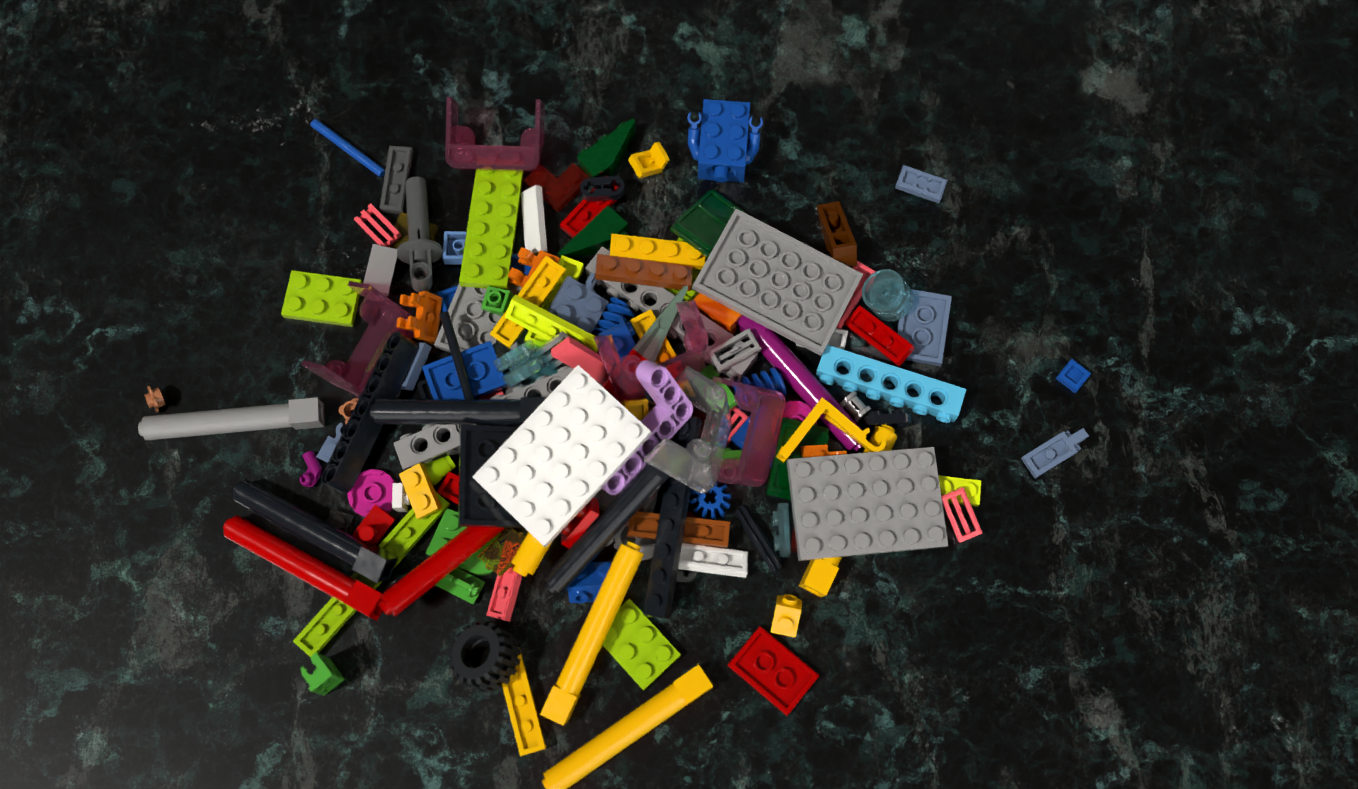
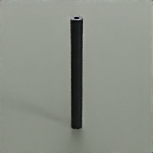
M442 312L439 314L464 399L475 400L449 312Z

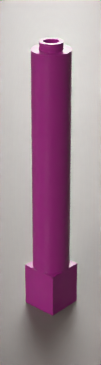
M743 315L736 322L738 332L741 333L750 328L762 348L761 354L780 372L781 376L807 405L813 409L823 397L861 429L774 331ZM821 414L820 420L849 452L852 450L858 452L863 448L854 439L824 419L825 414Z

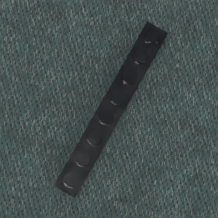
M690 417L672 438V445L686 457V460L665 481L643 612L644 616L670 619L702 424V420L698 417Z

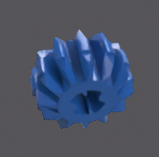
M705 478V486L697 482L696 487L699 491L691 490L690 495L695 498L689 500V504L696 506L693 510L694 514L703 511L701 519H706L707 514H711V520H716V512L723 517L725 512L722 508L730 509L731 504L726 500L731 499V494L724 493L727 490L726 484L718 488V479H715L714 484L710 485L709 478ZM710 495L711 498L714 495L715 503L711 504V501H709V504H707L706 496Z

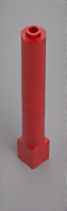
M239 515L229 518L225 522L223 530L224 537L377 622L383 612L378 605L381 602L379 596L382 593L353 579Z
M466 527L379 596L381 602L378 605L387 616L392 614L396 617L507 527Z

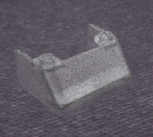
M688 366L675 378V381L692 405L707 413L701 438L692 440L686 449L665 438L645 456L644 461L695 491L707 493L716 485L732 422L727 393L724 388Z

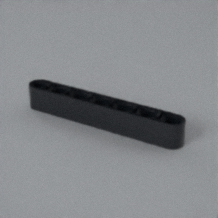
M399 331L392 333L388 338L322 474V483L341 493H348L353 488L383 424H376L374 419H371V405L376 400L396 399L418 353L419 344Z

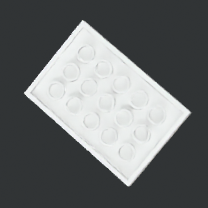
M577 365L476 472L473 478L544 547H547L652 435V432Z

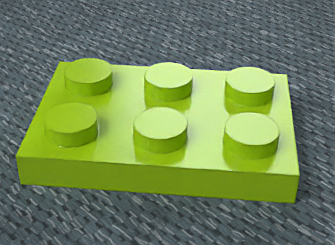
M291 270L281 315L284 318L353 327L363 283L359 279Z
M630 599L619 608L602 644L643 691L681 656Z

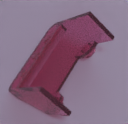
M447 97L446 162L454 169L535 170L540 163L544 144L545 105L540 99H536L535 128L527 129L522 133L520 146L475 145L474 132L466 126H458V103L452 97Z
M349 281L348 286L365 298L360 306V316L369 323V326L347 364L339 360H332L326 366L303 360L301 365L329 383L360 397L390 335L399 331L413 339L414 331L396 327L397 318L408 319V316H412L371 285Z
M695 300L676 303L686 331L683 338L686 352L658 363L670 372L677 383L701 373L705 367L708 335ZM612 335L595 336L594 340L618 400L645 398L644 391L646 390L636 377V369L639 363L642 362L641 359L635 355H626L620 358Z
M713 376V382L737 387L735 402L739 408L750 411L751 416L740 460L724 459L719 463L716 471L695 466L693 475L727 484L759 487L768 479L784 415L786 398L778 390L721 376Z

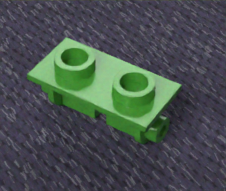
M456 568L439 581L436 586L474 605L486 582Z

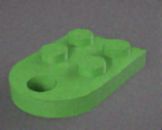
M446 508L426 551L428 556H431L466 528L465 526H458V512ZM499 533L457 568L480 576L496 572L497 570L494 569L499 568L497 564L500 566L501 562L492 561L491 563L487 560V554L484 559L483 557L488 547L492 548L491 544L493 548L496 545L497 549L498 544L501 552L500 555L504 553L498 542L499 539H497L502 534Z

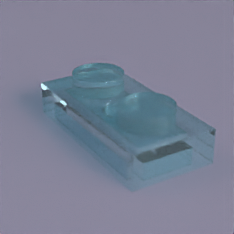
M778 503L777 511H772L773 526H778V535H774V551L779 550V557H789L791 549L788 503Z

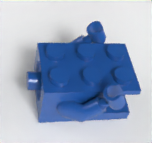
M704 99L703 113L701 115L699 112V120L695 122L690 119L691 111L689 112L687 118L689 123H691V127L688 128V147L693 159L698 161V179L715 180L717 182H744L745 166L752 163L759 151L761 136L759 128L763 124L762 117L760 118L761 123L758 126L752 124V116L749 119L750 102ZM701 119H702L701 135H700V128L698 127V123H700V121H701ZM748 125H750V127L752 128V131H749V138H748Z

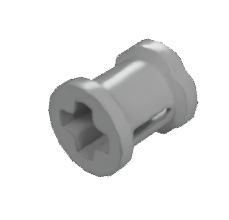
M853 391L840 405L853 416V420L857 423L872 408L866 406L857 397L858 393Z

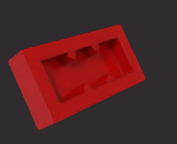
M375 504L351 536L368 545H377L396 518Z

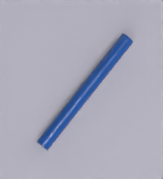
M314 119L311 122V127L379 177L384 176L385 169L319 120Z

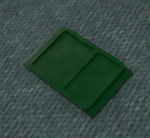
M710 190L677 219L676 223L670 228V231L708 258L735 209L744 211L715 190Z
M781 418L766 495L791 501L786 461L788 459L802 458L801 446L827 445L829 428L817 424L813 425L783 463L776 455L802 422L795 419Z

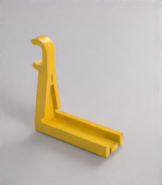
M822 397L787 443L781 447L776 457L784 463L821 414H825L824 419L854 439L869 452L882 451L886 446V441L880 442L879 447L873 446L866 440V435L870 433V428L862 431Z

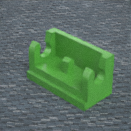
M314 653L310 657L312 663L317 668L313 674H309L305 667H301V674L310 685L309 690L313 693L325 696L345 680L332 660L319 653Z

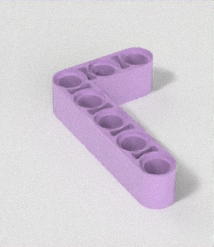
M644 360L639 363L636 369V377L656 403V406L641 421L652 432V435L601 488L612 495L618 494L625 488L662 445L669 441L687 422L693 413L692 403L665 367L650 360Z

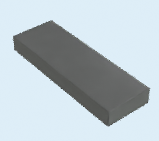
M389 146L379 208L382 213L404 214L406 204L405 182L410 178L414 152L412 147Z

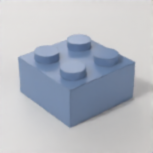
M444 231V264L462 265L467 232Z

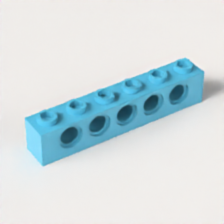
M830 345L826 346L815 375L823 384L833 385L834 383L843 386L842 388L848 392L858 391L865 393L866 397L873 400L883 399L889 401V404L894 407L902 408L905 406L913 409L912 411L919 415L930 414L936 416L937 420L944 423L955 422L958 418L966 393L964 388ZM843 366L848 369L849 373L842 375L836 368ZM868 374L872 381L864 382L861 380L860 375ZM883 382H892L895 389L889 390L885 388ZM907 389L916 390L918 397L909 396ZM936 396L940 398L942 404H933L930 397Z

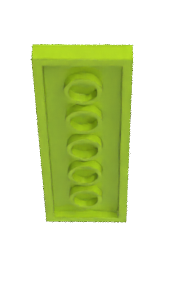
M477 160L459 284L462 287L487 289L490 286L508 290V274L511 269L524 174L523 162Z

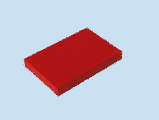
M761 626L758 627L728 664L730 669L786 716H788L820 676Z

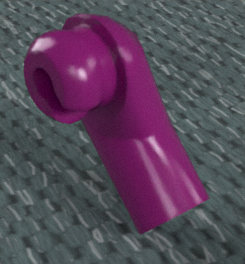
M313 450L302 455L308 468L303 473V476H300V483L307 487L317 484L322 473V466Z

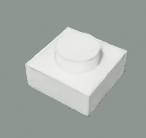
M393 483L392 508L398 513L408 512V505H411L403 483Z

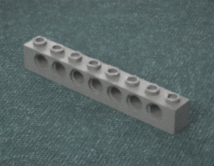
M603 246L597 252V254L609 255L610 253ZM597 254L585 268L587 279L590 273L595 274ZM598 280L595 284L596 287L600 285L606 289V293L610 297L619 298L625 302L634 313L639 312L642 314L651 309L656 319L675 297V295L662 287ZM629 286L637 288L633 293L625 291ZM648 299H654L656 304L647 306L644 302ZM683 301L667 333L668 337L673 340L679 339L684 343L683 346L692 353L698 352L703 356V360L706 363L712 365V360L707 355V351L734 337ZM687 325H691L695 328V330L691 333H687L683 330V328ZM710 338L715 343L712 346H706L702 341ZM739 341L734 345L724 349L723 351L715 354V356L719 357L724 352H728L733 348L743 344L744 342ZM748 347V348H746V349L740 351L739 353L735 354L734 356L736 357V356H738V355L744 353L745 351L751 349V347ZM758 353L725 370L723 374L731 380L737 379L741 382L742 377L748 373L756 362ZM726 359V360L720 362V364H723V363H725V362H727V361H729V360Z
M564 366L558 369L556 374L540 376L535 379V383L528 386H517L511 393L496 395L490 400H521V397H533L535 394H541V397H548L554 391V388L574 369L570 366ZM426 425L420 432L401 436L400 440L393 444L402 469L405 471L418 463L426 464L447 455L451 457L458 454L460 447V425ZM489 425V426H513V427H520L521 425ZM446 432H450L449 440L442 442V436ZM427 441V449L423 452H420V445L423 442Z

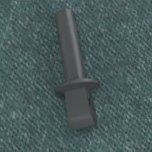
M411 177L405 182L408 241L402 243L397 248V256L401 261L410 264L411 286L416 292L429 291L432 288V263L442 257L443 248L439 243L430 240L427 182L421 177ZM425 276L426 278L418 279L417 277Z

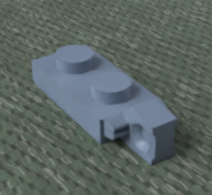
M1084 428L1073 435L1069 431H1063L1027 453L1021 459L1036 479L1075 455L1081 449L1078 444L1089 437Z

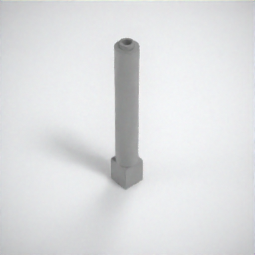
M316 397L289 400V403L144 416L138 424V431L140 436H143L148 441L293 427L295 430L325 427L324 403Z

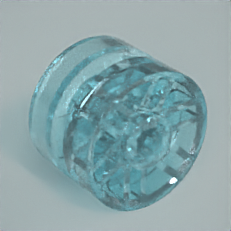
M883 269L873 273L867 278L862 288V298L865 304L878 318L884 321L901 319L910 311L913 305L914 295L912 289L893 270Z
M532 339L492 361L498 372L510 370L502 377L508 388L547 366L541 355L530 358L537 351Z

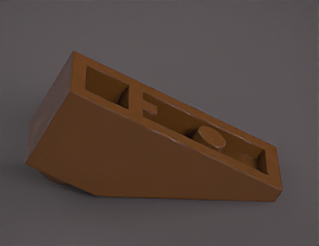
M840 202L816 205L828 256L849 267H857V244Z

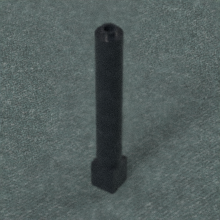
M521 397V400H376L371 405L370 416L376 424L522 425L547 397Z
M666 441L640 472L543 577L546 581L544 586L553 594L557 592L563 594L660 486L686 460V457L669 441Z
M249 480L239 482L234 487L233 499L235 502L353 566L352 570L376 583L390 579L399 558L375 544L368 545Z

